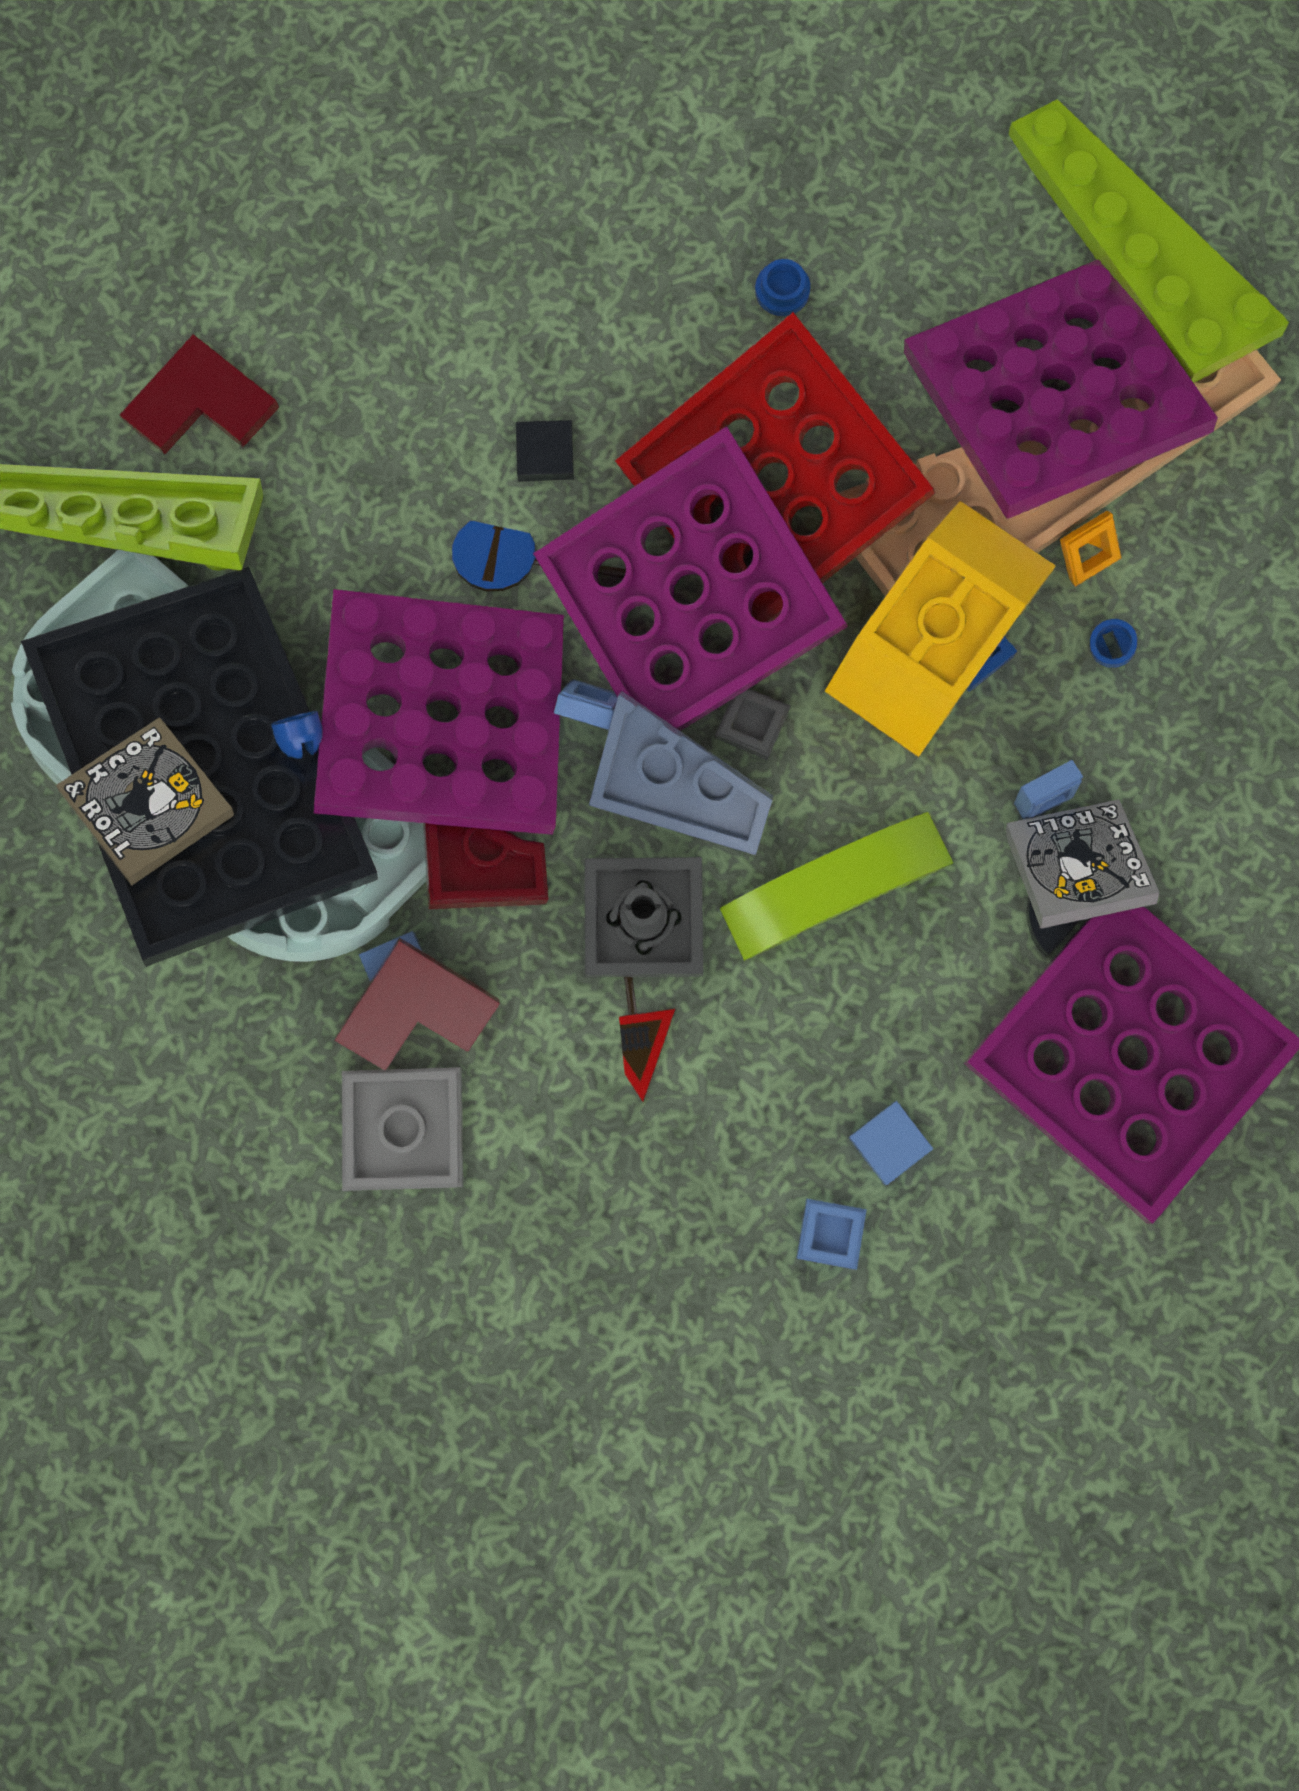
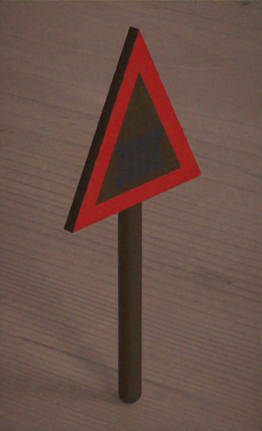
M618 912L617 917L618 925L621 924L620 912ZM624 977L629 1013L626 1016H619L624 1073L642 1102H644L676 1009L637 1014L633 977Z

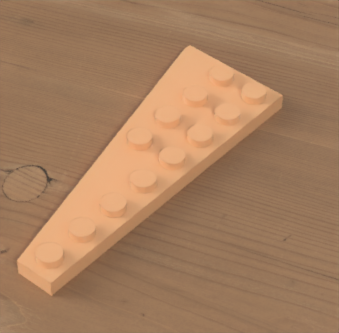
M1256 349L1194 384L1218 417L1215 431L1273 391L1281 379ZM1129 398L1121 402L1125 408H1133L1138 411L1150 408L1145 401L1137 398ZM1084 419L1076 420L1069 424L1074 430H1081L1085 433H1092L1099 429L1095 423ZM1208 435L1009 519L1005 518L962 447L938 456L933 453L917 459L915 465L932 485L935 494L856 556V559L884 596H886L927 537L959 501L1036 553H1039ZM1026 441L1018 446L1022 452H1028L1033 455H1039L1047 451L1043 444L1036 441ZM869 478L866 479L865 483L839 492V494L849 499L861 496L868 487Z

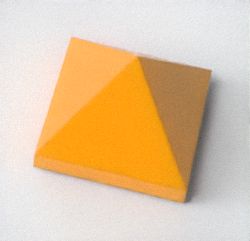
M1108 510L1060 539L1068 577L1075 587L1122 558L1113 514ZM1089 543L1103 550L1081 563L1078 549Z

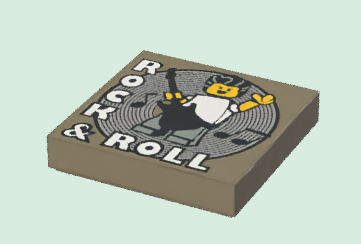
M160 717L56 785L59 793L131 886L234 816L232 807Z

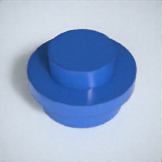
M789 259L775 260L764 267L756 279V299L760 306L768 313L776 316H789L792 312H799L806 305L810 295V280L804 269L795 261Z

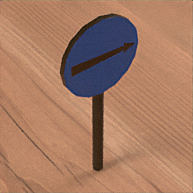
M469 521L458 531L452 544V561L458 575L470 586L486 592L505 591L515 587L530 574L533 565L540 566L533 554L535 552V542L528 532ZM603 565L598 570L599 575L624 578L626 569Z

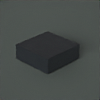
M572 420L516 422L518 482L574 480Z

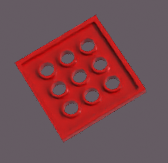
M794 312L615 460L635 487L726 426L728 427L732 422L736 420L751 422L754 427L753 436L740 449L757 477L762 468L770 463H780L787 467L788 478L785 484L780 489L767 491L822 584L935 494L932 485ZM781 383H792L799 388V397L796 403L786 410H776L770 407L769 395L772 389ZM816 426H825L834 432L832 445L821 454H811L803 449L805 434ZM849 470H861L869 476V484L866 491L857 498L849 499L842 497L837 492L839 478ZM716 495L702 497L694 508L695 520L701 524L714 523V510L723 499ZM806 506L818 508L823 515L820 528L811 535L802 536L796 534L792 530L794 514ZM666 527V529L675 539L673 530L669 527ZM745 543L731 545L723 556L724 569L730 573L745 571L748 568L747 555L752 547ZM771 591L758 595L752 604L754 619L759 622L775 620L783 609L782 597L778 593Z

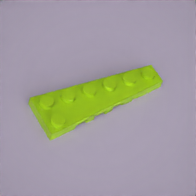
M1058 99L1011 123L1009 136L1032 172L1096 260L1098 259L1142 309L1193 383L1283 335L1289 322L1263 294H1260Z
M0 464V529L203 564L207 568L216 571L226 569L242 570L263 500L260 478Z

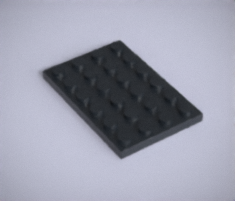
M249 567L21 641L71 775L160 717L232 807L233 817L132 886L98 843L140 956L146 967L378 880L377 870L355 818L314 813L319 749L315 754L311 755L304 746V743H302L303 756L301 759L288 757L282 752L275 740L271 727L272 723L310 711Z

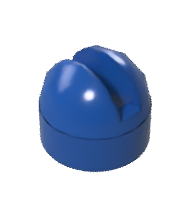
M1109 619L1103 621L1096 626L1091 634V655L1102 666L1109 668L1123 666L1133 658L1136 652L1137 634L1134 628L1123 620ZM1110 632L1113 633L1122 657L1112 659L1103 635Z
M318 711L294 715L271 724L278 746L288 757L301 759L303 756L302 743H304V746L311 755L318 751L323 734Z

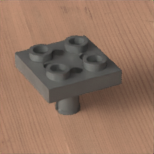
M702 857L585 858L586 978L703 977ZM641 882H647L648 884H650L652 890L648 889V885L646 883ZM674 910L670 914L669 924H667V912ZM675 911H677L682 919L678 925L674 926V922L677 920V913ZM611 912L610 920L615 922L618 912H620L621 924L615 927L609 925L606 921L607 915ZM640 940H648V942H643L639 946L642 951L652 948L648 955H640L636 951V944Z

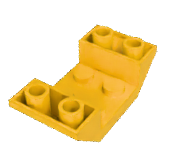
M959 501L927 537L858 634L825 689V693L919 758L950 715L955 704L1056 566Z

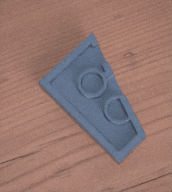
M621 691L617 698L589 806L756 855L773 795Z

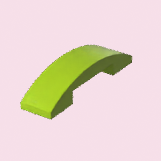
M926 812L829 852L769 881L719 909L743 960L746 961L797 937L798 934L892 890L899 887L903 888L952 865L954 862L929 812Z

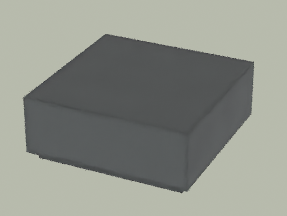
M749 688L731 699L715 734V738L768 760L791 706Z

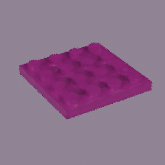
M1098 259L904 339V354L1006 519L1214 432L1218 419L1142 309ZM1082 318L1090 321L1094 326L1083 330L1077 326H1069L1066 322L1071 319ZM1024 339H1034L1042 343L1044 347L1032 351L1026 347H1018L1016 343ZM1099 358H1111L1119 362L1121 367L1110 370L1103 366H1096L1094 361ZM973 360H985L991 363L993 368L980 372L977 369L968 368L966 364ZM1049 379H1061L1066 381L1071 387L1059 392L1053 388H1046L1042 383ZM1129 398H1137L1145 401L1150 408L1138 411L1133 408H1125L1121 402ZM999 400H1010L1018 404L1020 409L1012 413H1006L1005 411L994 409L991 405ZM1084 419L1095 423L1099 429L1092 433H1085L1081 430H1074L1069 424L1073 421ZM1026 441H1036L1043 444L1047 451L1039 455H1033L1028 452H1022L1018 446Z
M727 426L533 553L617 698L619 693L623 691L679 731L687 728L848 627ZM716 495L722 498L724 510L717 521L711 524H701L695 520L694 508L702 497ZM665 526L671 528L674 532L675 540L670 551L661 556L648 554L646 550L648 534L657 527ZM745 543L751 546L753 560L745 571L730 573L724 569L723 556L731 545ZM609 558L623 559L626 566L624 579L614 587L601 586L598 580V570L601 564ZM689 574L700 576L704 584L701 597L689 605L678 603L674 596V588L678 580ZM768 591L778 593L783 600V609L780 615L771 622L755 620L752 615V604L755 598L761 593ZM641 605L651 607L655 616L651 630L641 636L631 635L626 627V619L629 612ZM715 623H726L730 625L733 631V640L730 647L719 654L707 652L703 645L705 631ZM666 654H677L681 657L684 665L682 676L673 684H660L654 673L657 661Z
M333 589L321 723L323 734L319 746L314 813L553 835L556 827L560 715L555 714L554 710L558 694L561 692L564 615ZM388 642L398 646L404 656L397 662L384 663L377 660L371 650L379 643ZM438 649H449L460 657L462 663L454 669H442L431 661L430 654ZM496 655H506L517 663L519 670L512 675H499L490 668L488 660ZM388 695L398 702L400 709L391 716H379L368 708L367 702L373 696ZM434 701H447L457 709L459 716L450 722H438L429 716L426 707ZM492 707H505L514 714L516 723L509 728H497L488 722L485 712ZM383 748L394 755L396 764L388 770L376 771L364 763L362 756L370 749ZM431 754H443L453 761L455 771L444 777L434 776L426 771L422 761ZM492 759L503 760L511 766L514 777L506 782L492 781L483 773L482 765Z
M1140 907L1088 918L963 1064L1145 1223L1153 1224L1299 1050V1038L1148 909ZM1116 954L1129 955L1138 964L1139 977L1132 986L1121 985L1113 979L1110 972V963ZM1165 992L1175 994L1184 1004V1017L1176 1026L1164 1023L1156 1011L1157 1000ZM1080 997L1094 1000L1101 1009L1102 1019L1094 1030L1082 1029L1073 1019L1072 1007ZM1210 1032H1218L1229 1041L1231 1053L1229 1059L1223 1065L1211 1063L1203 1053V1041ZM1127 1036L1138 1038L1147 1049L1146 1063L1139 1070L1127 1068L1119 1059V1045ZM1042 1041H1050L1057 1044L1064 1054L1063 1067L1055 1075L1041 1072L1034 1062V1051ZM1173 1076L1185 1078L1193 1089V1100L1184 1110L1173 1108L1165 1097L1166 1083ZM1090 1080L1102 1083L1110 1095L1109 1106L1100 1115H1093L1087 1112L1080 1101L1081 1089ZM1137 1120L1148 1123L1156 1135L1154 1148L1143 1156L1133 1152L1126 1139L1128 1128Z

